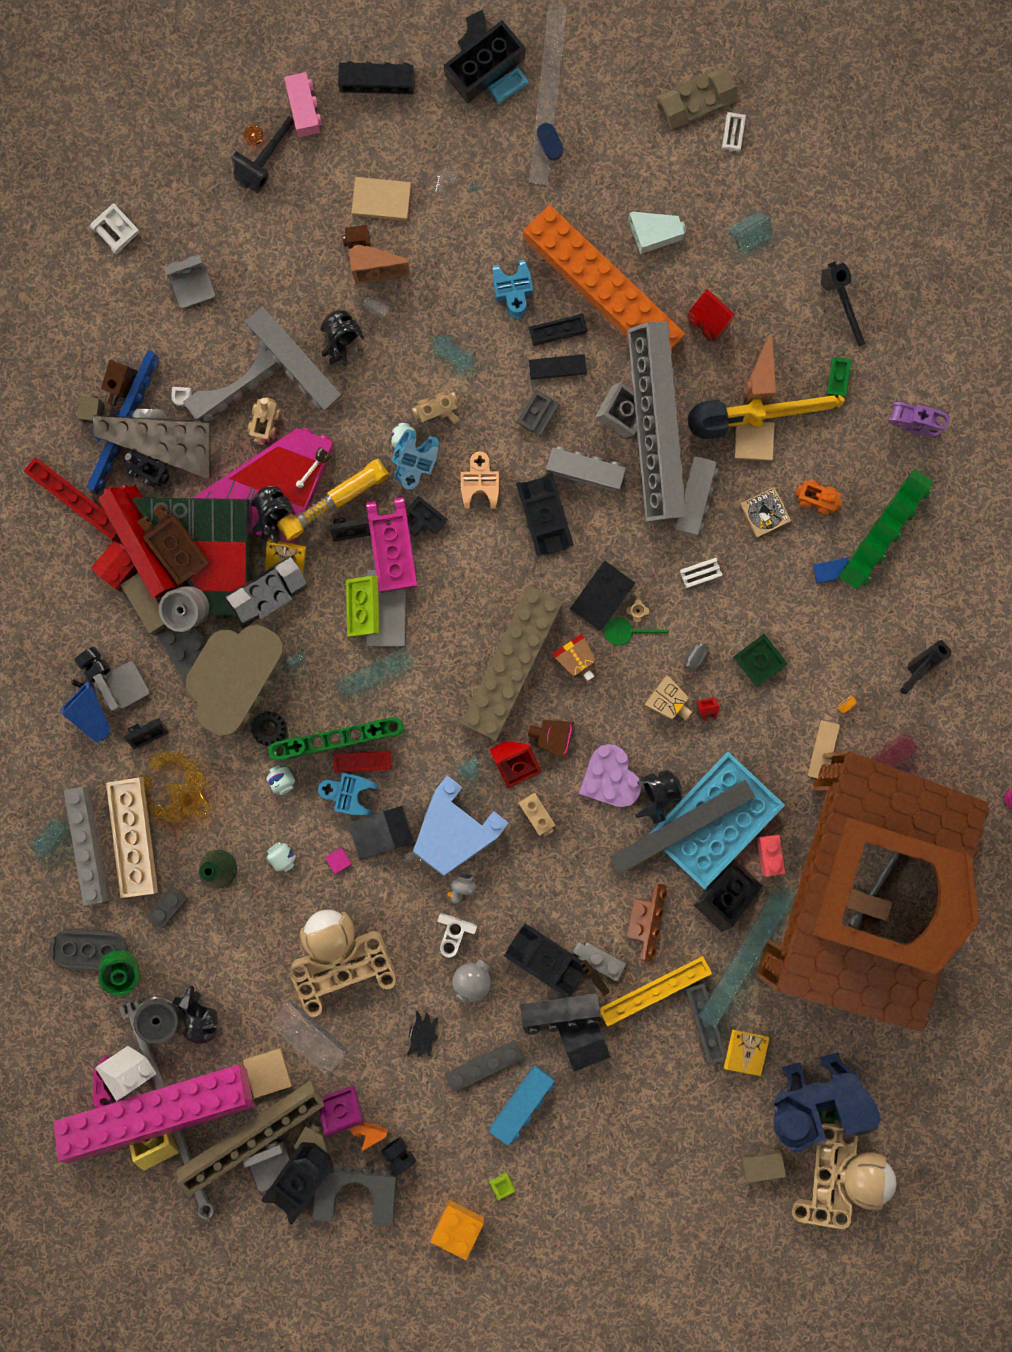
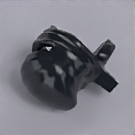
M336 310L326 316L320 327V330L326 333L329 339L327 347L322 352V357L330 354L333 356L329 359L331 365L340 361L343 366H347L346 346L351 344L358 336L363 340L364 336L360 326L355 320H352L349 312Z
M270 485L258 490L251 501V505L256 507L259 514V520L252 528V532L256 533L260 530L262 531L260 534L262 540L271 537L272 541L277 543L279 541L277 521L282 519L288 512L293 516L296 513L289 499L284 496L281 488Z
M668 770L658 773V777L651 773L637 781L638 785H644L651 804L636 813L635 817L649 816L654 825L666 820L663 808L671 802H678L682 799L680 781L672 772Z
M189 986L185 995L182 998L175 997L172 1003L178 1006L177 1008L181 1009L184 1013V1038L196 1044H205L210 1042L216 1035L218 1014L215 1009L201 1006L198 1003L201 997L199 991L194 992V987Z

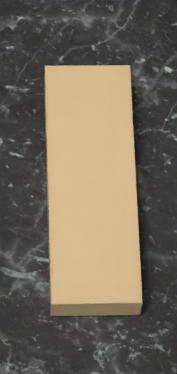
M820 721L807 776L818 778L821 766L823 764H831L830 759L823 758L822 756L823 753L834 752L840 727L839 724Z

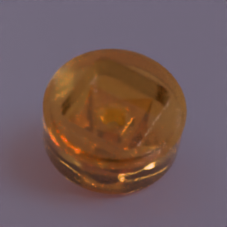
M256 125L247 126L244 131L246 142L252 145H258L262 142L263 130Z

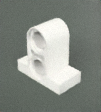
M440 913L437 922L447 925L440 946L442 955L453 957L457 953L464 931L475 934L477 925ZM458 924L461 927V932L458 934L452 933L450 926ZM452 943L455 950L453 952H446L444 944Z

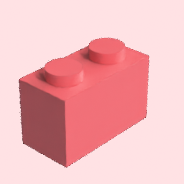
M774 834L757 837L762 875L767 877L785 874L780 835Z

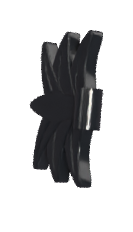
M416 1010V1021L414 1026L410 1027L408 1036L411 1039V1045L407 1055L413 1053L418 1046L417 1057H420L425 1049H427L428 1056H431V1040L438 1039V1036L433 1034L438 1022L437 1017L431 1023L429 1014L426 1012L422 1022L420 1013Z

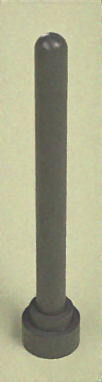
M894 852L869 895L878 896L903 854ZM858 912L851 916L847 923L861 931L865 925V914Z

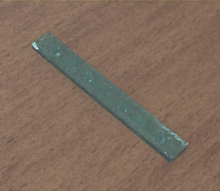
M781 884L776 886L699 1013L698 1017L716 1028L796 895Z

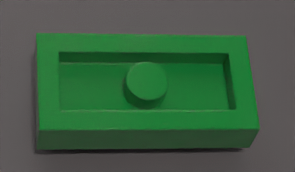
M831 358L826 396L838 397L840 395L844 398L846 397L851 359Z

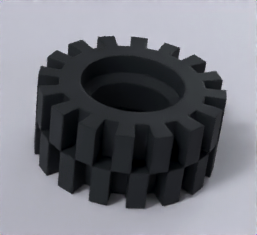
M272 711L259 713L253 719L254 722L251 723L252 737L262 745L270 746L272 743L282 741L286 737L287 724L278 713ZM272 721L276 725V732L272 736L263 734L262 726L265 722Z

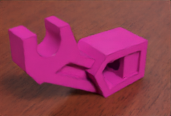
M104 1056L98 1065L109 1059L110 1056ZM95 1068L92 1072V1100L94 1105L99 1108L106 1106L102 1102V1098H106L109 1101L113 1096L106 1088L105 1082Z

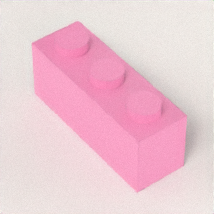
M306 72L284 77L298 137L320 133L319 126L322 125L320 113L316 114L315 108H318L316 96L312 97L311 91L314 90L312 78L308 79Z

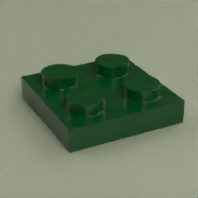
M765 634L733 656L755 687H758L787 665V662Z

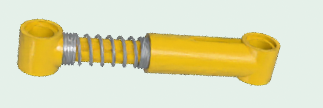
M375 459L362 471L327 492L326 497L321 499L320 502L317 501L316 505L312 504V507H308V510H304L303 513L300 512L296 516L290 514L278 522L277 526L288 541L294 540L303 533V528L308 523L311 524L312 520L315 521V518H319L321 514L328 513L329 509H338L373 485L380 484L390 476V473L379 459Z

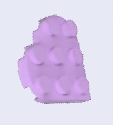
M607 744L600 746L594 751L579 794L619 807L630 806L637 800L641 790V785H638L637 781H640V779L628 770V756L623 749L616 745Z

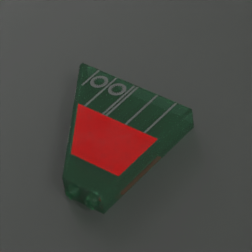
M133 497V502L143 517L148 516L154 526L161 522L153 512L158 506L163 505L169 515L177 516L210 561L209 564L189 577L187 582L190 586L198 588L205 594L209 603V615H216V618L219 619L228 618V615H235V619H239L234 609L225 599V596L252 580V499Z

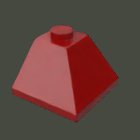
M505 741L489 749L507 788L542 772L530 744Z

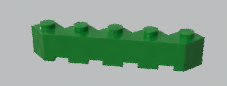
M915 468L841 571L838 576L840 579L856 590L861 585L866 586L871 579L869 574L872 568L877 563L881 564L887 556L885 551L892 541L896 542L902 534L900 530L907 519L911 521L916 515L917 511L915 509L922 498L926 499L932 492L930 487L933 481Z

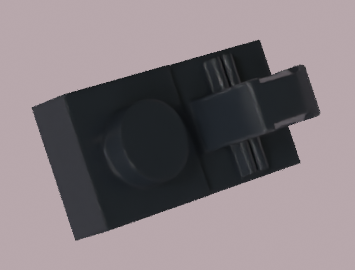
M343 517L334 519L333 524L330 525L334 542L371 535L367 517L348 522Z
M158 718L142 727L138 723L129 727V734L125 735V739L135 750L168 734L169 731L167 726Z

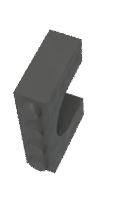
M333 1165L332 1170L315 1192L313 1220L333 1221L338 1190L345 1184L356 1182L365 1185L373 1195L372 1225L392 1226L397 1176H395L391 1169L373 1171L371 1167H362L361 1170H358L348 1165L342 1166V1168H334Z

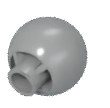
M479 959L475 964L466 963L460 966L452 979L453 990L456 993L455 997L463 1003L466 1001L470 1003L478 1002L485 998L491 988V977L488 973L491 968Z

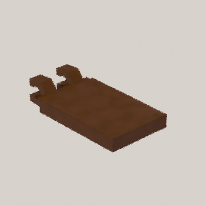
M161 505L153 510L161 522L154 526L149 517L146 516L139 520L138 523L145 531L144 534L146 536L143 539L176 583L180 585L209 564L210 561L177 516L169 515L165 507Z

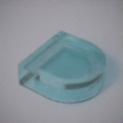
M301 651L286 659V662L290 668H293L303 662L306 656Z

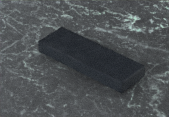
M583 313L529 326L528 328L533 346L588 333Z
M585 354L530 359V380L587 374Z

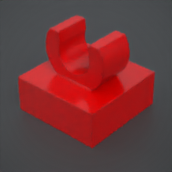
M715 697L696 701L697 709L704 721H707L706 716L712 714L714 719H717V713H720V709Z

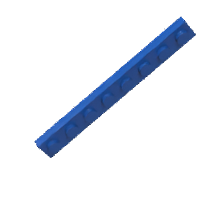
M147 350L118 416L132 417L138 404L142 403L144 399L143 392L151 383V374L159 365V357L154 352ZM109 441L106 442L86 487L91 492L99 494L100 490L104 489L106 484L105 478L113 469L114 464L112 462L121 451L120 445Z

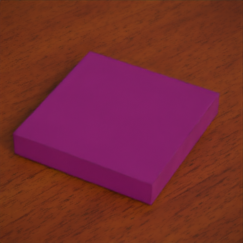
M354 1085L322 1097L325 1106L319 1110L326 1137L364 1123Z

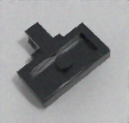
M419 496L407 509V512L414 517L412 520L414 525L409 530V533L414 537L421 530L426 532L427 529L437 535L448 522L446 517Z

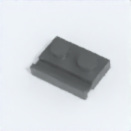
M535 390L519 417L517 424L541 437L560 403Z

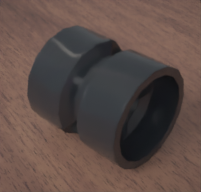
M96 647L86 649L74 660L80 670H85L84 675L90 683L95 682L94 676L100 673L106 675L111 670L108 663L104 659L101 660L102 655Z
M402 1137L395 1139L381 1150L385 1160L391 1162L390 1168L395 1176L408 1170L417 1161L412 1152L406 1150L408 1146Z

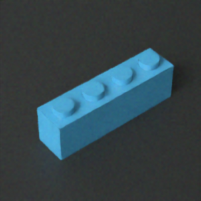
M534 1064L489 1127V1132L508 1146L511 1141L515 1143L521 1134L519 1132L523 1125L526 1127L532 1119L530 1115L533 1110H538L544 1101L542 1098L545 1093L549 1094L555 1086L553 1083L554 1077L537 1064Z

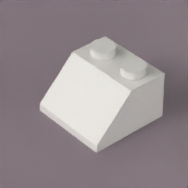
M129 1046L95 1067L116 1101L157 1074L148 1059Z

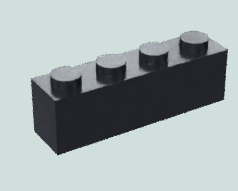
M352 61L339 62V90L341 93L414 95V65L408 63L391 64L389 62L381 64L372 62L354 63Z
M598 993L520 1004L522 1028L525 1033L530 1035L538 1034L544 1030L555 1032L559 1028L565 1027L567 1029H576L579 1025L596 1026L602 1022Z

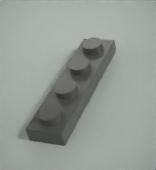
M702 982L686 987L685 990L708 1065L726 1060V1053L705 983Z
M513 1040L445 1073V1077L454 1093L523 1059V1055L516 1041Z

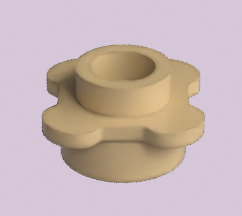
M635 600L631 607H627L626 612L634 618L635 622H640L644 615L649 614V609L642 604L641 600Z

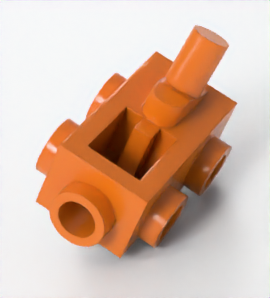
M805 480L802 485H798L795 495L798 496L796 501L800 502L799 505L801 507L810 509L812 506L817 508V512L822 515L832 514L835 510L838 511L842 503L841 493L837 492V489L829 486L826 488L820 486L819 482L815 480ZM805 493H811V498L805 496Z

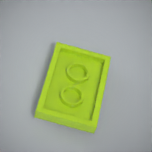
M371 575L346 580L347 637L379 634L378 576Z

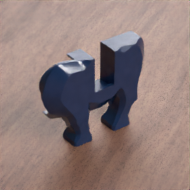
M839 1053L820 1057V1065L831 1073L832 1079H830L829 1083L815 1082L806 1085L804 1073L801 1071V1062L782 1067L783 1075L788 1078L787 1091H781L777 1094L774 1102V1131L779 1140L793 1152L826 1144L827 1139L818 1114L820 1111L835 1108L845 1139L867 1134L878 1128L881 1116L876 1103L862 1086L857 1074L840 1061Z

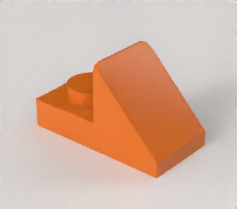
M366 1122L347 1129L351 1131L352 1135L359 1137L365 1135L361 1151L386 1138L388 1129Z

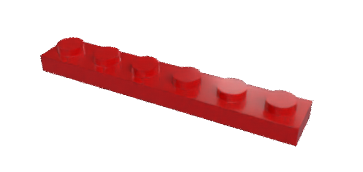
M34 457L23 472L114 541L118 535L104 509L38 458Z

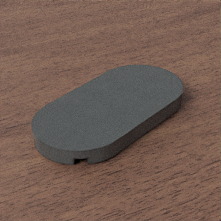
M81 929L61 931L52 939L49 948L51 958L62 968L99 971V965L103 956L113 951H128L125 939L116 932Z

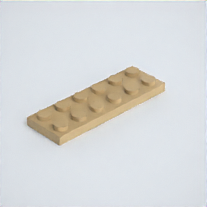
M139 777L108 782L106 787L120 898L158 893L144 778Z

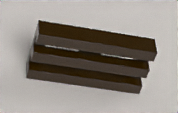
M584 959L579 964L603 996L607 995L610 990L589 962Z

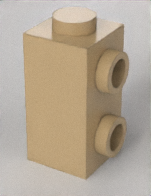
M535 792L519 802V805L539 836L543 834L545 837L554 831L552 827L555 826V823Z

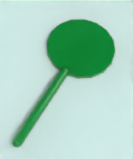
M616 617L607 622L604 633L610 643L623 645L630 640L632 633H669V630L632 629L628 620Z

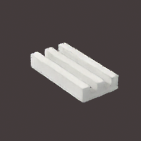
M727 113L721 150L740 153L746 115ZM730 118H734L730 145H728L727 138ZM741 119L737 146H734L737 120Z
M717 558L680 570L686 589L723 576L722 572H720ZM710 564H713V565H714V567H711V568H708V569H705V570H702V571H699V572H696V573H693V574H690V575H687V576L685 575V573L690 572V571H692V570H695V569H698V568H701V567H704V566H707V565H710ZM715 570L717 573L690 583L687 581Z

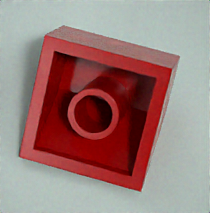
M706 289L690 309L687 317L692 326L699 327L702 330L705 338L708 340L712 339L715 342L730 326L735 314Z
M116 539L91 567L100 578L119 592L123 590L120 584L132 578L138 572L125 547Z

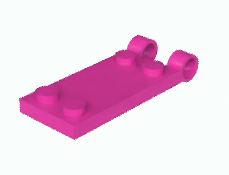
M404 497L394 498L395 514L378 516L376 501L366 502L380 593L418 587ZM388 521L391 522V525H390V526H387V525H386V523H387Z

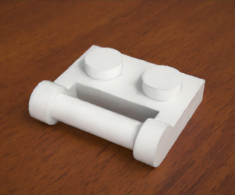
M114 203L90 224V228L108 243L112 252L116 255L140 233L136 226ZM105 222L120 237L117 242L102 227Z

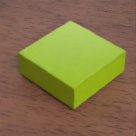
M507 1172L490 1181L498 1201L516 1192Z

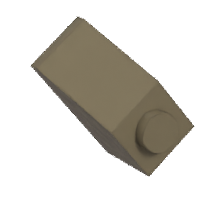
M307 1123L294 1148L297 1149L302 1142L315 1143L327 1152L332 1160L324 1131H322V1127L316 1123Z

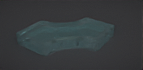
M451 335L432 337L435 357L448 360L454 367L455 373L474 371L472 351L458 348L454 344Z

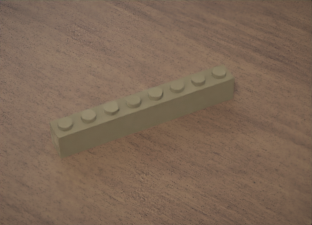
M310 1080L177 1169L178 1184L187 1196L190 1197L325 1106L321 1093Z

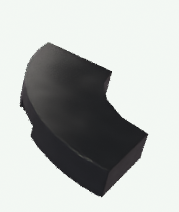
M483 10L466 17L467 31L463 38L457 41L461 51L486 33V19Z

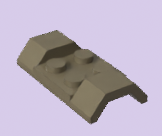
M723 67L678 85L673 90L656 97V101L662 105L668 118L671 131L739 100L735 82L729 70Z

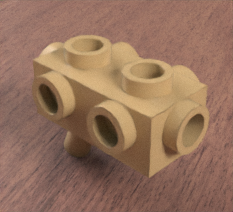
M445 391L435 395V399L430 401L428 398L417 402L418 406L412 408L414 418L419 419L420 422L439 416L440 419L447 416L453 424L459 420L452 412V410L457 408L456 403H458L454 392L448 394Z
M271 398L258 399L257 404L253 405L252 415L254 417L253 421L249 422L248 433L254 439L253 442L264 445L265 442L270 443L271 438L274 439L277 429L274 427L275 420L279 421L281 409H278V404ZM266 429L265 434H260V430Z

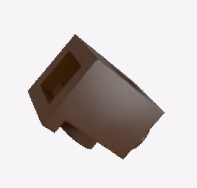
M367 225L345 228L346 235H342L344 247L348 246L349 249L356 245L371 247Z

